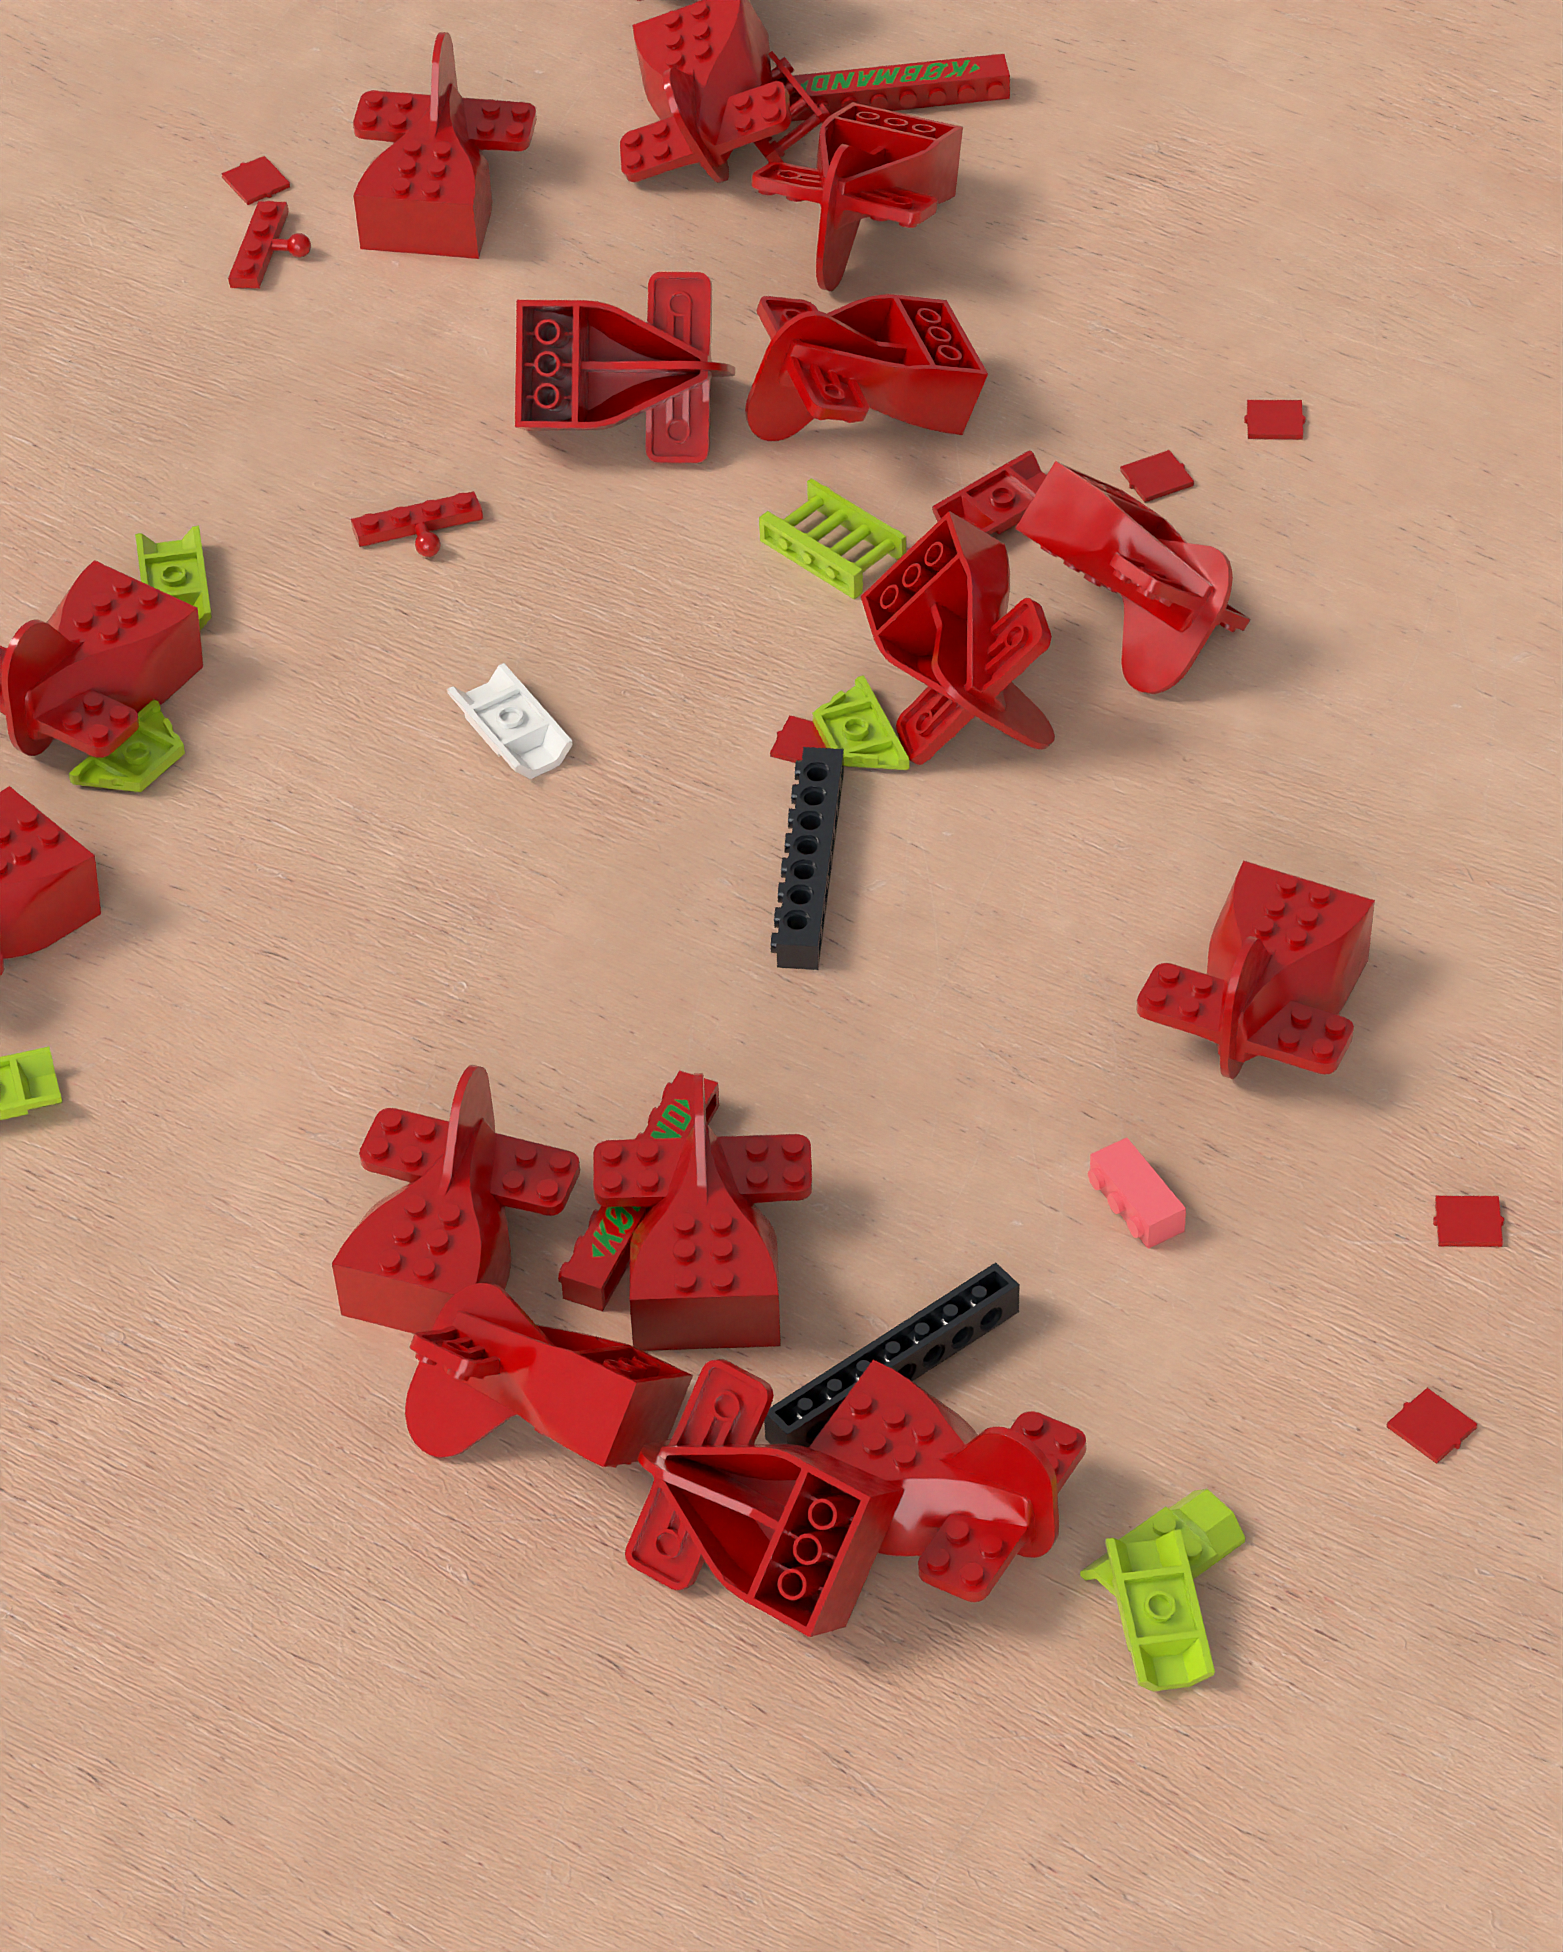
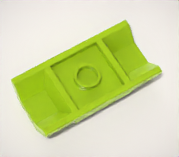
M199 525L192 526L182 540L155 543L142 533L135 534L141 582L197 607L201 630L212 618Z
M50 1046L0 1057V1120L27 1115L28 1110L62 1103Z
M1208 1489L1191 1492L1169 1509L1165 1506L1119 1539L1124 1543L1156 1540L1173 1530L1181 1529L1193 1579L1245 1543L1244 1533L1234 1512ZM1107 1552L1081 1570L1080 1576L1084 1580L1097 1579L1116 1597L1112 1582L1113 1573Z
M1181 1529L1173 1530L1156 1540L1124 1543L1116 1538H1107L1105 1543L1113 1573L1112 1582L1128 1652H1131L1138 1685L1154 1692L1191 1687L1213 1676L1215 1669Z

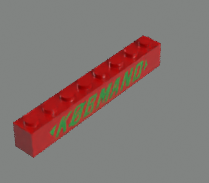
M1005 54L793 75L817 107L823 104L831 115L852 102L889 111L1010 99V73ZM784 76L778 80L784 85L788 83ZM797 92L789 97L790 106L801 98ZM808 107L791 121L806 120L814 113Z
M679 1070L673 1082L667 1083L658 1108L654 1107L651 1110L645 1131L638 1133L635 1139L687 1138L695 1126L693 1074ZM704 1078L706 1125H709L720 1106L719 1085L716 1081ZM601 1205L599 1210L595 1209L592 1212L585 1235H580L577 1238L569 1262L565 1261L560 1268L558 1282L562 1285L563 1299L603 1312L630 1264V1245L633 1233L652 1207H605Z

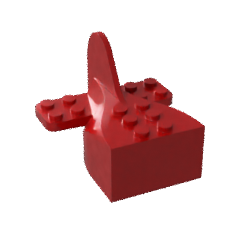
M702 0L632 25L645 94L660 121L630 130L622 136L620 140L621 170L629 182H638L698 163L706 170L715 182L727 181L729 179L727 159L735 148L779 134L790 126L789 93L782 82H771V60L768 55L770 53L769 34L749 0Z
M439 32L436 36L432 57L431 95L371 90L365 92L360 97L353 120L355 136L365 140L393 142L390 147L370 163L358 182L353 195L360 249L479 259L492 210L489 165L481 150L519 152L526 150L530 146L537 121L535 106L526 102L463 98L458 92L454 49L448 32Z
M852 102L829 116L822 124L819 133L817 169L782 162H771L752 174L751 186L758 189V193L762 195L779 194L786 196L787 200L793 202L805 200L820 204L816 278L818 286L822 290L833 291L839 285L844 275L861 219L870 217L875 221L892 220L899 222V225L902 227L914 228L917 227V224L924 222L937 212V204L955 197L963 127Z
M701 272L654 273L648 282L647 322L618 307L598 301L517 299L515 428L526 431L603 430L620 425L646 411L645 450L650 460L657 463H702L705 461L710 452L711 377L735 376L736 367L730 364L712 362L711 359L712 281L709 276Z
M895 294L875 295L856 300L829 313L818 311L814 304L806 300L773 296L761 297L756 311L771 341L765 351L745 406L747 423L751 431L758 438L765 441L787 439L798 433L814 418L818 420H840L847 423L862 422L865 420L869 408L911 425L943 433L963 435L988 373L947 300Z
M1054 462L1015 528L1041 545L1040 548L1048 554L1063 559V564L1078 573L1080 571L1085 574L1084 578L1098 587L1102 585L1113 593L1117 594L1118 592L1121 594L1124 602L1122 671L1128 684L1137 691L1146 694H1157L1172 688L1187 674L1216 626L1220 625L1234 633L1236 629L1244 631L1251 620L1228 604L1232 590L1233 574L1230 561L1221 550L1211 546L1188 543L1167 519L1123 490L1060 462Z
M950 511L860 596L874 641L881 654L891 664L928 686L901 713L897 720L896 730L900 743L909 761L922 765L930 760L941 747L955 737L976 716L1031 748L1038 750L1046 749L1055 740L1054 730L1043 712L1012 682L1041 654L1046 652L1050 646L1052 636L1043 608L1031 598H1024L1007 613L1010 594V566L1005 544Z
M94 560L82 571L47 622L38 619L26 622L15 633L8 648L0 646V712L6 715L8 734L13 746L19 752L28 756H36L44 752L55 738L96 758H103L113 753L139 728L138 713L154 699L162 705L203 668L198 608Z
M10 786L0 792V975L5 970L3 959L20 957L47 948L101 915L95 855Z
M1243 860L1211 935L1207 974L1171 963L1156 965L1138 995L1137 1014L1146 1020L1188 1032L1216 1043L1218 1055H1220V1071L1223 1077L1234 1079L1239 1074L1244 1062L1258 1055L1318 1074H1331L1337 1070L1352 1042L1354 1025L1349 1019L1338 1014L1344 1007L1369 959L1375 900Z
M470 1065L463 1072L454 1094L450 1121L397 1108H385L376 1115L360 1148L361 1165L369 1172L406 1181L409 1184L384 1197L371 1207L341 1246L333 1260L332 1268L341 1315L412 1334L431 1331L444 1305L461 1289L476 1283H492L505 1290L511 1269V1248L505 1207L546 1216L558 1215L565 1208L580 1175L581 1169L578 1156L568 1150L495 1133L488 1073L484 1067Z
M694 1073L695 1126L687 1138L606 1140L598 1143L593 1152L594 1197L598 1204L605 1207H652L634 1231L630 1245L629 1302L633 1347L642 1351L781 1346L777 1236L770 1221L754 1203L800 1201L810 1196L812 1193L811 1143L807 1137L801 1134L717 1137L711 1128L706 1125L703 1073Z
M476 1283L461 1289L448 1300L437 1316L431 1331L414 1333L409 1348L416 1352L415 1358L419 1360L406 1397V1424L414 1443L423 1452L435 1457H450L465 1452L504 1422L519 1415L534 1426L535 1431L548 1436L585 1459L603 1468H616L617 1465H631L632 1462H638V1455L643 1445L668 1440L693 1375L629 1344L535 1324L503 1288L492 1283Z
M711 1360L703 1366L672 1438L647 1443L640 1450L638 1461L644 1469L653 1475L654 1481L626 1546L625 1558L628 1564L671 1589L683 1590L695 1583L705 1560L714 1576L735 1596L808 1637L846 1627L905 1489L811 1448L790 1444L754 1445L773 1401L774 1394L771 1385L727 1360Z
M875 1360L870 1363L809 1447L904 1488L905 1491L878 1553L892 1556H920L918 1570L919 1577L923 1582L969 1602H980L990 1594L1016 1554L1027 1558H1037L1049 1552L1059 1535L1058 1493L1087 1450L1086 1435L1083 1431L1035 1411L1022 1413L1010 1429L990 1427L978 1435L958 1413L900 1373Z

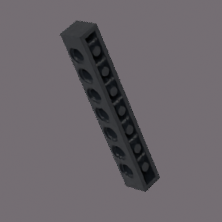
M803 747L802 760H796L795 780H799V784L792 785L791 804H795V809L789 808L788 829H792V833L785 834L784 851L789 853L788 858L782 857L781 878H785V882H779L778 903H782V906L775 907L774 928H778V933L772 932L770 949L771 953H777V968L819 970L844 778V749Z
M995 1262L771 1406L764 1420L765 1439L770 1444H790L809 1448L873 1360L892 1368L910 1381H914L1019 1313L1020 1284Z

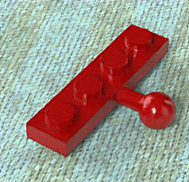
M258 201L228 277L230 288L259 289L274 251H289L291 255L299 258L306 256L310 252L311 241L305 234L296 233L289 239H279L289 213L287 202Z
M472 491L458 493L454 496L437 500H427L410 506H400L379 513H368L361 517L352 518L351 524L359 547L417 534L415 540L416 551L421 556L432 557L440 550L441 543L439 537L429 531L482 520L483 513L477 496Z

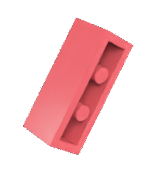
M1127 1137L1090 1154L1088 1178L1095 1190H1100L1104 1194L1111 1210L1115 1214L1122 1216L1134 1238H1139L1149 1249L1185 1232L1186 1208Z

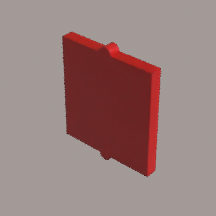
M265 156L247 163H240V166L222 173L224 181L247 205L266 197L271 198L273 194L290 188V182Z
M1247 400V415L1244 416V423L1247 424L1248 439L1303 440V424L1306 422V417L1302 413V400Z
M1170 450L1120 466V472L1129 482V488L1134 489L1144 503L1194 486V480L1185 470V464L1180 463Z
M789 715L783 729L777 732V740L770 751V757L795 763L796 760H802L803 747L826 748L813 721Z
M1435 1195L1436 1216L1433 1218V1225L1437 1226L1438 1246L1502 1247L1501 1226L1504 1225L1505 1219L1500 1214L1499 1196Z
M1427 1387L1410 1403L1405 1402L1403 1409L1387 1422L1386 1427L1437 1464L1454 1448L1459 1449L1461 1447V1442L1477 1429V1423Z

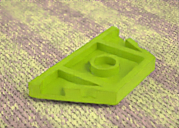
M864 675L855 679V686L846 693L842 690L832 697L830 702L821 705L812 712L813 723L826 748L844 749V766L897 770L910 769L909 758Z
M154 699L138 713L139 728L110 755L103 758L89 755L69 773L70 783L81 786L142 792L185 754L184 744L178 734L174 733L169 719L165 718L161 712L159 702Z

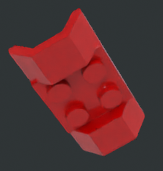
M1028 450L933 505L932 511L937 522L950 511L989 535L994 532L999 535L1020 522L1047 475L1041 471L1034 453Z

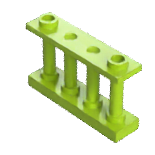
M811 478L807 481L808 501L784 519L775 516L769 511L759 517L760 541L855 600L863 593V572L887 554L899 560L906 553V536L899 530L892 528L833 492L829 487ZM816 510L828 517L809 533H803L795 528L796 525ZM839 525L851 531L848 536L832 548H828L818 542ZM862 540L875 546V548L855 563L842 557Z

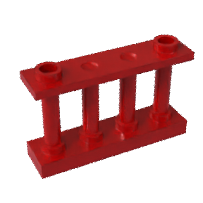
M771 51L768 55L776 65L771 70V82L778 81L784 76L788 81L784 86L789 93V97L795 92L801 97L790 106L791 120L808 107L814 113L778 142L774 140L772 143H769L773 139L771 136L753 142L769 163H784L781 159L785 155L784 152L819 124H823L831 114L823 104L817 107L791 73L795 70L785 57L779 59Z

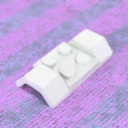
M505 663L498 665L488 683L465 693L455 687L447 689L449 696L464 712L466 720L497 756H502L516 773L529 779L560 766L573 745L571 738Z

